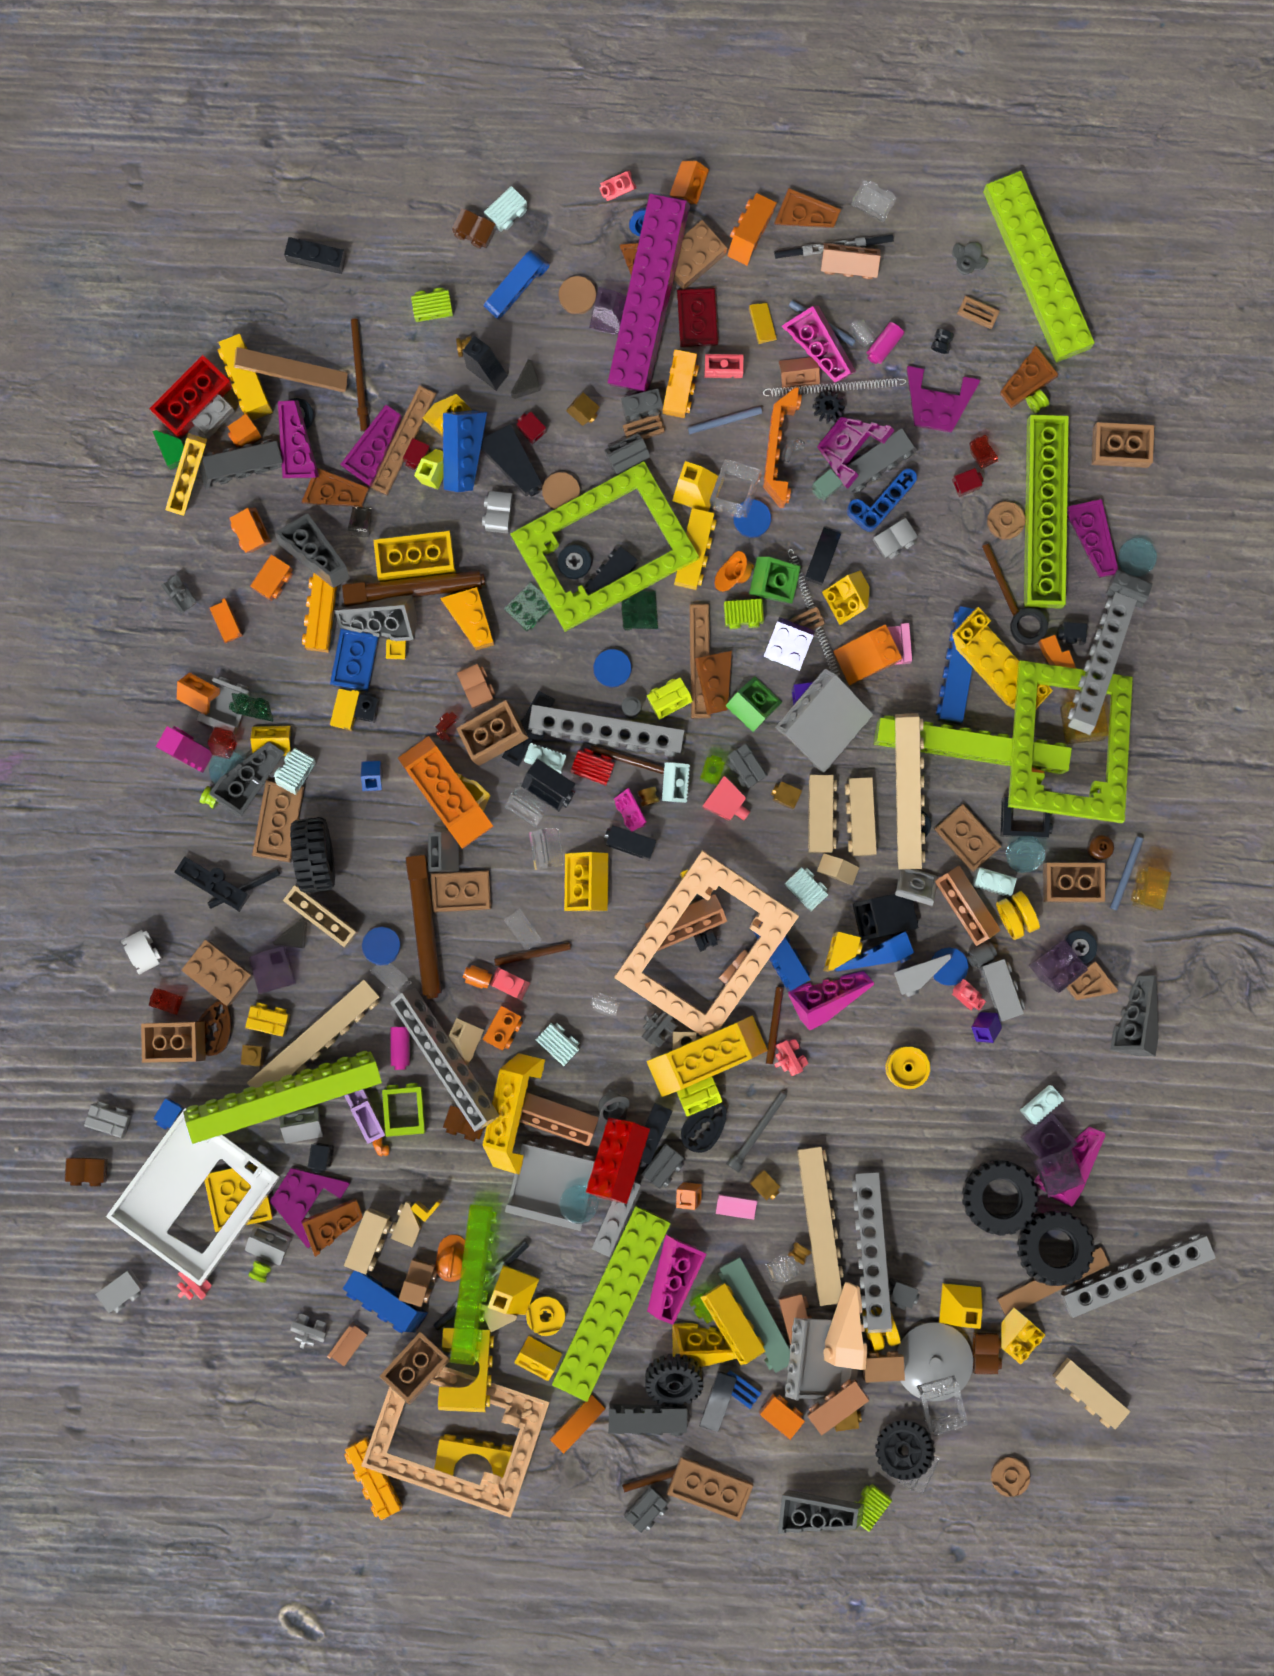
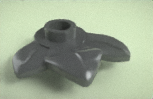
M971 242L966 247L959 243L954 245L952 256L957 261L956 267L959 273L967 275L973 272V270H982L986 267L988 259L981 256L982 248L978 242Z

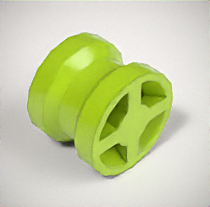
M1040 389L1033 396L1026 398L1028 406L1034 413H1038L1040 408L1049 405L1046 395Z
M206 786L201 795L200 803L208 804L210 808L215 809L218 802L209 795L212 787Z
M254 1261L253 1269L249 1272L248 1276L259 1282L266 1283V1276L271 1272L272 1268L262 1262Z

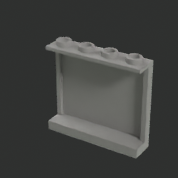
M824 669L775 728L786 735L813 763V767L824 773L873 714L836 674Z
M527 1140V1143H522L520 1154L524 1155L520 1174L514 1175L505 1212L581 1231L590 1195L586 1193L595 1157L583 1154V1158L575 1156L576 1152L565 1150L564 1153L558 1152L556 1147L546 1145L545 1148L538 1147L537 1142Z
M794 1318L785 1397L799 1400V1398L825 1399L824 1397L830 1392L834 1391L836 1393L842 1389L840 1386L848 1379L851 1381L856 1379L857 1381L858 1369L838 1367L824 1361L823 1352L825 1340L832 1322L831 1319Z

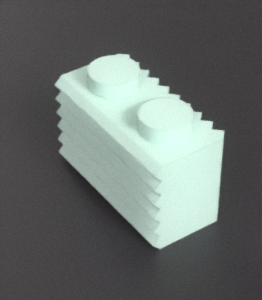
M511 186L484 211V215L489 221L495 223L496 228L502 232L504 229L508 230L513 225V220L516 217L520 218L526 213L527 201Z
M531 743L524 761L532 765L538 758L561 774L567 758L565 754L562 755L558 751L544 749L540 745L537 746Z
M294 748L292 752L289 751L284 759L285 764L282 768L279 767L276 770L274 777L278 786L296 795L316 762L315 758Z
M665 763L662 801L687 802L689 764Z
M801 867L784 885L811 912L828 896L826 893L828 889L821 882L817 884L812 879L814 875L808 868L804 870Z
M979 867L976 869L972 886L1008 897L1013 894L1017 878Z
M551 1023L536 1041L565 1066L580 1050L577 1047L580 1043L572 1036L566 1037L563 1034L565 1030L558 1023L555 1025Z
M1048 1085L1020 1111L1031 1124H1037V1122H1040V1119L1046 1117V1114L1052 1112V1109L1058 1107V1104L1064 1102V1099L1053 1086Z

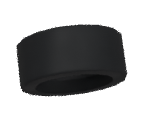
M1035 608L1020 610L1012 618L1010 624V632L1013 638L1023 645L1038 643L1048 630V621L1045 615ZM1033 616L1039 621L1040 630L1036 636L1027 638L1019 632L1018 623L1022 617Z

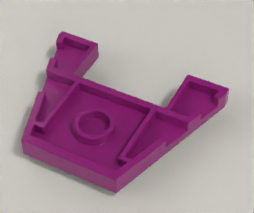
M907 366L906 372L908 375L914 426L952 433L980 380L963 377L959 395L921 388L924 369Z
M840 417L817 448L843 485L848 489L859 476L854 470L846 466L869 436L884 444L894 432V429L889 425L880 426L877 423L871 422V424L860 420Z
M291 1168L270 1202L304 1245L310 1248V1243L301 1220H304L323 1188L341 1199L350 1183Z

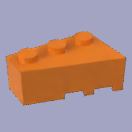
M758 193L755 194L753 200H748L745 207L746 213H741L738 220L739 226H735L731 232L730 237L733 239L728 257L748 266L752 252L756 249L757 243L774 213L777 202Z

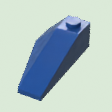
M902 932L852 958L834 970L838 972L893 963L899 960L901 963H904L911 959L910 955L914 951L906 932Z

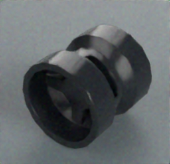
M937 329L935 333L936 341L932 342L931 349L937 353L948 354L950 351L949 344L953 341L954 334L944 329Z
M712 929L693 936L700 952L706 950L709 946L714 947L718 945Z

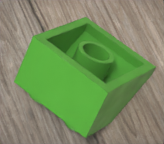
M757 557L749 594L792 604L801 566L771 557Z
M754 676L733 696L726 707L746 727L754 732L782 702Z

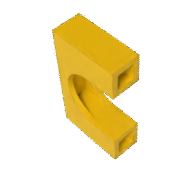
M443 1328L442 1350L444 1352H464L472 1355L478 1361L480 1371L476 1380L469 1386L462 1388L439 1387L438 1410L486 1412V1407H490V1395H487V1387H491L492 1375H488L489 1367L492 1368L493 1356L489 1355L490 1348L494 1347V1336H491L490 1330Z
M445 1434L444 1437L440 1436L434 1470L453 1476L455 1465L460 1458L468 1454H478L489 1461L494 1475L503 1478L514 1446L503 1444L502 1447L494 1446V1443L489 1441H483L482 1444L476 1443L475 1439L472 1438L459 1440L454 1435Z

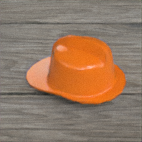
M735 552L719 569L714 582L717 590L727 591L736 583L742 584L750 578L754 565L747 560L743 552Z
M449 1235L440 1242L438 1247L436 1271L439 1277L448 1282H455L461 1279L467 1268L469 1247L461 1236Z

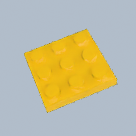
M254 1164L247 1165L253 1172L258 1168ZM233 1168L209 1173L204 1180L215 1232H219L251 1189V1185ZM268 1195L246 1225L273 1219Z

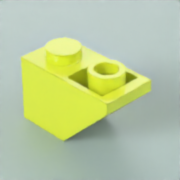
M435 449L421 459L414 475L421 484L439 489L444 478L443 451Z

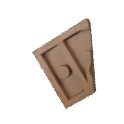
M1096 961L1064 985L1075 1000L1118 992Z

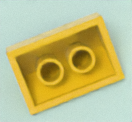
M584 852L565 854L564 911H608V853Z
M842 932L833 933L823 971H832L856 957V954H860L863 945L860 942L861 937Z

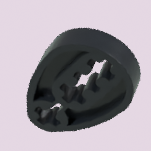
M719 1103L699 1111L685 1121L681 1128V1139L686 1148L696 1153H702L710 1150L715 1145L726 1122L727 1110L723 1104ZM715 1107L717 1109L719 1107H722L721 1112L723 1113V1115L721 1117L717 1115L713 1120H711L713 1114L715 1113L713 1109ZM702 1122H709L710 1130H705L702 1133L704 1137L702 1139L699 1137L696 1140L697 1146L692 1145L690 1147L688 1145V1138L695 1137L694 1131L702 1129L700 1125Z

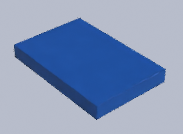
M341 628L330 685L368 692L379 637L373 636L370 633H359Z

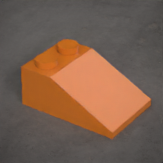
M886 624L833 651L849 686L902 660Z

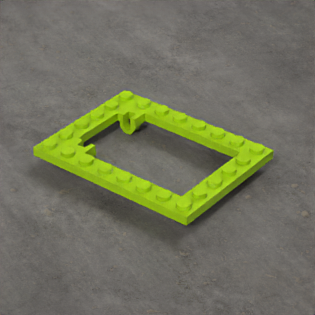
M644 461L510 533L564 632L699 559L697 552ZM637 489L672 551L589 596L582 585L578 586V591L573 594L571 591L565 593L544 556V553H552L559 546L554 533Z
M1020 660L1017 671L1008 807L1123 823L1125 821L1133 677L1112 674L1106 694L1111 695L1106 782L1093 781L1089 797L1044 791V785H1041L1045 778V773L1031 772L1037 684L1080 690L1081 687L1078 684L1082 675L1085 676L1086 671Z

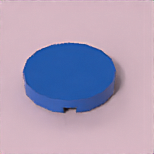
M746 500L740 503L735 510L733 516L734 526L742 536L757 538L769 529L771 513L763 502Z
M615 649L606 650L595 659L593 665L594 675L597 681L606 687H619L630 676L631 662L622 651Z
M385 927L372 929L365 935L362 942V951L366 959L380 966L393 962L401 949L400 939L397 934L390 928Z
M951 947L938 950L931 958L932 960L952 953L953 957L933 976L934 980L947 986L956 985L961 982L968 971V962L964 954L958 949Z

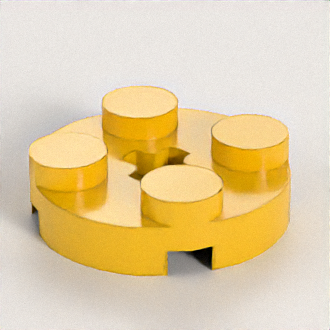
M550 1296L536 1298L527 1310V1324L535 1333L541 1336H551L557 1333L563 1326L565 1321L564 1307L558 1299ZM543 1311L551 1313L552 1317H549V1321H545L544 1318H540V1315L543 1314Z

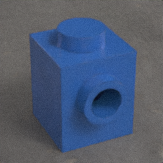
M381 761L361 762L362 791L382 790L383 775Z
M165 1098L153 1119L157 1121L156 1124L161 1128H171L185 1107L170 1098Z

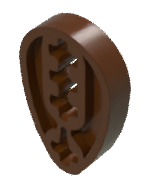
M218 1001L207 1008L197 1021L205 1022V1044L208 1043L206 1035L211 1034L212 1031L209 1029V1026L216 1023V1027L219 1028L218 1031L213 1033L216 1039L210 1042L212 1050L205 1052L206 1056H215L222 1053L227 1048L231 1037L232 1018L229 1006ZM223 1005L222 1008L225 1012L221 1013L217 1019L218 1011L215 1008Z

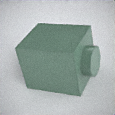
M830 469L813 483L812 492L818 499L821 498L825 501L840 489L843 483Z

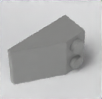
M952 953L896 971L894 974L901 994H906L907 997L918 994V989H921L953 957Z

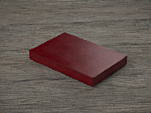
M715 288L677 290L680 347L718 345Z

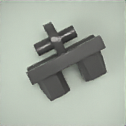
M177 574L161 585L181 614L197 603Z
M662 1011L659 1016L654 1013L651 1018L645 1015L644 1019L647 1023L643 1028L646 1032L641 1037L648 1043H653L660 1047L665 1041V1038L660 1035L662 1030L665 1028L671 1033L677 1025L672 1020L673 1017L665 1011Z

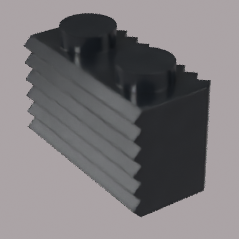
M323 1143L311 1144L307 1168H312L311 1172L323 1173L326 1169L330 1168L334 1146Z

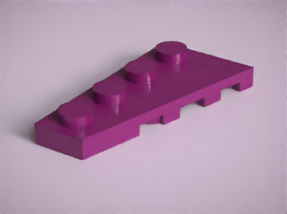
M278 401L281 459L283 462L282 478L319 477L299 401Z
M385 405L340 465L369 487H372L402 416L388 405Z
M1102 499L1068 506L1067 517L1098 577L1114 575L1116 570H1118Z

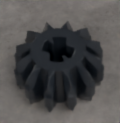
M828 391L826 396L825 393L821 392L820 398H815L814 401L817 404H813L812 408L816 410L814 416L821 415L819 418L820 422L824 418H826V424L830 423V418L833 422H837V417L843 416L841 411L845 409V406L840 404L844 400L843 398L837 400L838 393L831 396V391ZM828 404L832 405L829 410L825 409Z

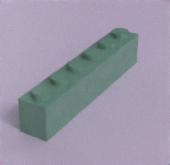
M740 1256L721 1265L719 1267L721 1272L718 1275L723 1283H728L733 1291V1298L742 1306L746 1319L750 1320L753 1324L754 1333L764 1343V1353L767 1356L764 1361L769 1370L774 1369L776 1373L788 1366L790 1349Z

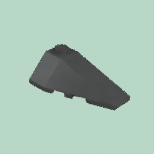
M412 595L391 597L335 609L339 628L359 633L363 631L371 633L376 637H389L393 641L415 639L417 611Z
M270 742L266 743L243 762L220 777L209 795L225 809L241 818L285 752Z
M1137 976L1128 996L1129 1002L1127 1007L1122 1010L1120 1014L1122 1018L1119 1025L1115 1026L1113 1030L1110 1050L1134 1056H1156L1158 1044L1156 976Z

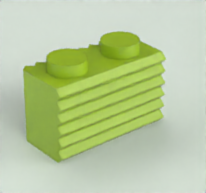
M436 288L431 293L418 291L414 293L415 295L411 296L416 322L453 316L449 291L444 290V288Z
M762 599L724 601L725 627L729 626V629H740L741 625H748L749 628H758L760 624L764 623Z
M873 1483L870 1487L868 1485L864 1487L861 1492L862 1497L858 1502L854 1501L864 1504L861 1526L868 1532L871 1531L892 1502V1498Z

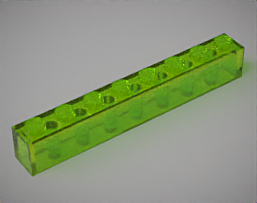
M472 1204L469 1206L450 1363L475 1366V1363L479 1362L480 1350H477L478 1342L482 1341L483 1330H480V1323L484 1322L485 1310H482L483 1302L487 1301L488 1291L485 1290V1282L489 1283L490 1271L487 1270V1266L492 1261V1251L489 1250L490 1243H494L495 1238L492 1226L497 1221V1212H494L495 1209L490 1206Z

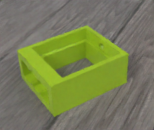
M418 1083L406 1084V1088H398V1085H387V1089L382 1090L386 1137L425 1134L422 1086L418 1087ZM416 1092L419 1126L391 1128L388 1094Z

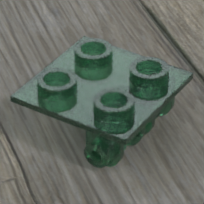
M530 582L504 610L527 632L532 630L536 622H540L539 619L541 617L544 618L543 615H546L552 608L544 594Z
M640 591L621 601L622 627L625 631L632 629H658L656 591Z
M242 693L231 694L233 702H230L229 709L232 712L273 722L268 701L263 698L248 697Z

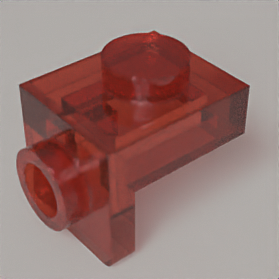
M986 435L977 437L969 443L970 453L981 469L998 462V456L989 445Z
M453 711L450 714L448 712L439 719L441 722L435 726L438 730L436 734L442 741L445 739L448 742L451 741V738L445 731L459 720Z
M154 988L150 996L149 1006L177 1015L183 996Z

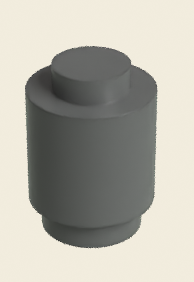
M630 696L624 699L622 702V712L625 716L633 718L640 713L641 703L636 697Z
M990 942L982 943L968 952L969 956L967 959L972 967L980 968L992 961L997 952Z

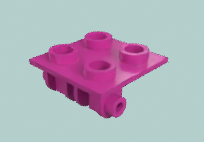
M629 788L614 798L615 806L621 812L624 823L631 832L646 825V820Z

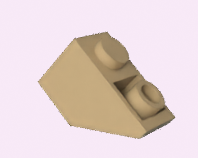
M456 1018L450 1031L449 1039L465 1064L469 1065L484 1030Z
M406 1201L405 1205H400L397 1215L400 1217L397 1223L393 1222L389 1233L392 1234L391 1239L413 1247L421 1226L416 1214L410 1209L412 1207L411 1202Z

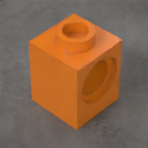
M683 1182L677 1188L676 1208L695 1210L701 1204L702 1184Z

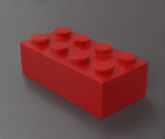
M202 355L149 410L178 439H182L194 426L192 421L211 402L213 403V400L218 395L223 397L232 388V383Z
M608 1118L586 1193L610 1201L628 1203L650 1131L649 1128L634 1122Z

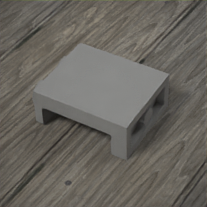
M213 678V685L220 688V695L210 702V710L207 715L199 713L197 721L235 736L252 693L247 690L248 687L237 683V686L229 684L230 680L226 678Z

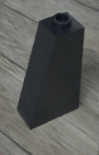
M473 336L462 350L466 368L497 391L508 375L491 348L476 336Z
M511 424L482 438L480 450L525 496L530 495L532 497L541 492L542 483Z

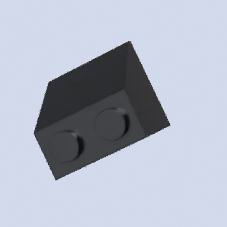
M891 894L852 904L859 937H861L860 941L919 928L913 900Z

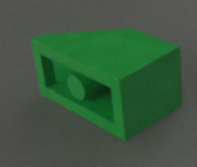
M157 430L152 431L169 469L177 468L185 446L182 440Z

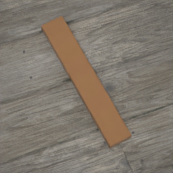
M239 347L235 350V368L339 392L346 391L347 372Z
M419 385L370 488L388 496L404 463L403 456L412 438L416 439L424 422L422 417L431 408L437 396L435 392Z
M690 604L691 698L693 701L691 702V719L711 718V714L707 715L695 659L710 655L709 604Z
M1101 1247L1096 1248L1095 1252H1093L1092 1257H1094V1261L1090 1263L1089 1271L1084 1273L1082 1278L1110 1265ZM1034 1279L997 1298V1301L1004 1315L1007 1316L1013 1308L1019 1311L1069 1285L1048 1286Z

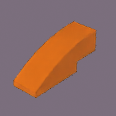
M1055 635L1038 642L1049 665L1076 669L1070 651H1061Z
M591 1395L588 1401H585L550 1437L551 1442L564 1454L606 1408Z

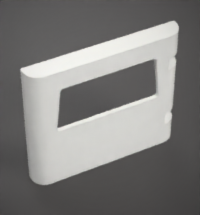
M182 1112L106 1217L201 1286L280 1177L223 1135L192 1144ZM223 1159L251 1185V1189L206 1251L200 1253L169 1235L168 1230L217 1162ZM249 1162L258 1167L255 1172L247 1167Z

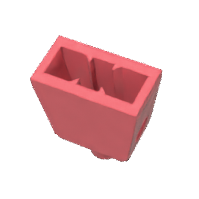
M725 776L702 806L704 809L728 821L734 815L744 821L750 813L748 809L742 806L746 797Z
M497 967L489 985L522 1000L530 983Z

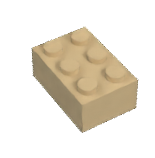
M371 1208L365 1211L345 1261V1267L365 1275L369 1271L374 1270L378 1258H375V1255L382 1250L385 1242L382 1239L383 1235L389 1232L392 1222L389 1221L391 1216Z

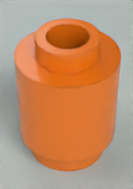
M471 965L470 968L466 967L463 978L466 979L465 983L480 989H487L493 974L488 973L489 971Z

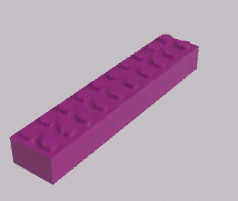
M649 194L607 382L611 386L639 392L649 391L690 209V204L685 200Z

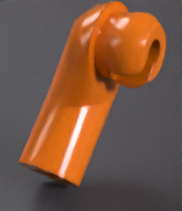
M383 1137L372 1142L377 1155L381 1157L382 1155H389V1146H383L382 1144Z

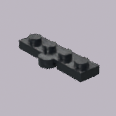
M538 690L521 721L528 739L505 751L502 756L503 759L519 767L529 745L533 741H540L544 738L545 732H543V735L533 734L532 730L528 729L532 705L552 708L556 701L554 698Z
M185 856L174 872L238 912L241 911L250 896L225 881V872L220 868H213L211 871H208Z

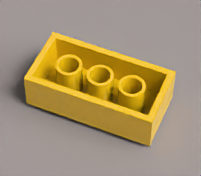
M237 334L219 341L220 348L217 350L224 364H227L225 370L231 382H234L231 385L238 399H241L238 402L244 415L247 414L251 421L273 413L258 374L234 367L236 348L247 349L241 335Z
M450 531L373 540L379 581L456 573Z

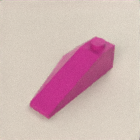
M862 971L841 976L839 980L829 981V979L822 980L823 983L816 985L807 983L789 991L788 995L799 1019L809 1030H812L833 1018L871 988L874 982Z
M1088 1127L1072 1141V1145L1066 1151H1061L1057 1154L1058 1158L1051 1164L1048 1162L1042 1168L1034 1183L1055 1200L1072 1207L1084 1189L1106 1134Z

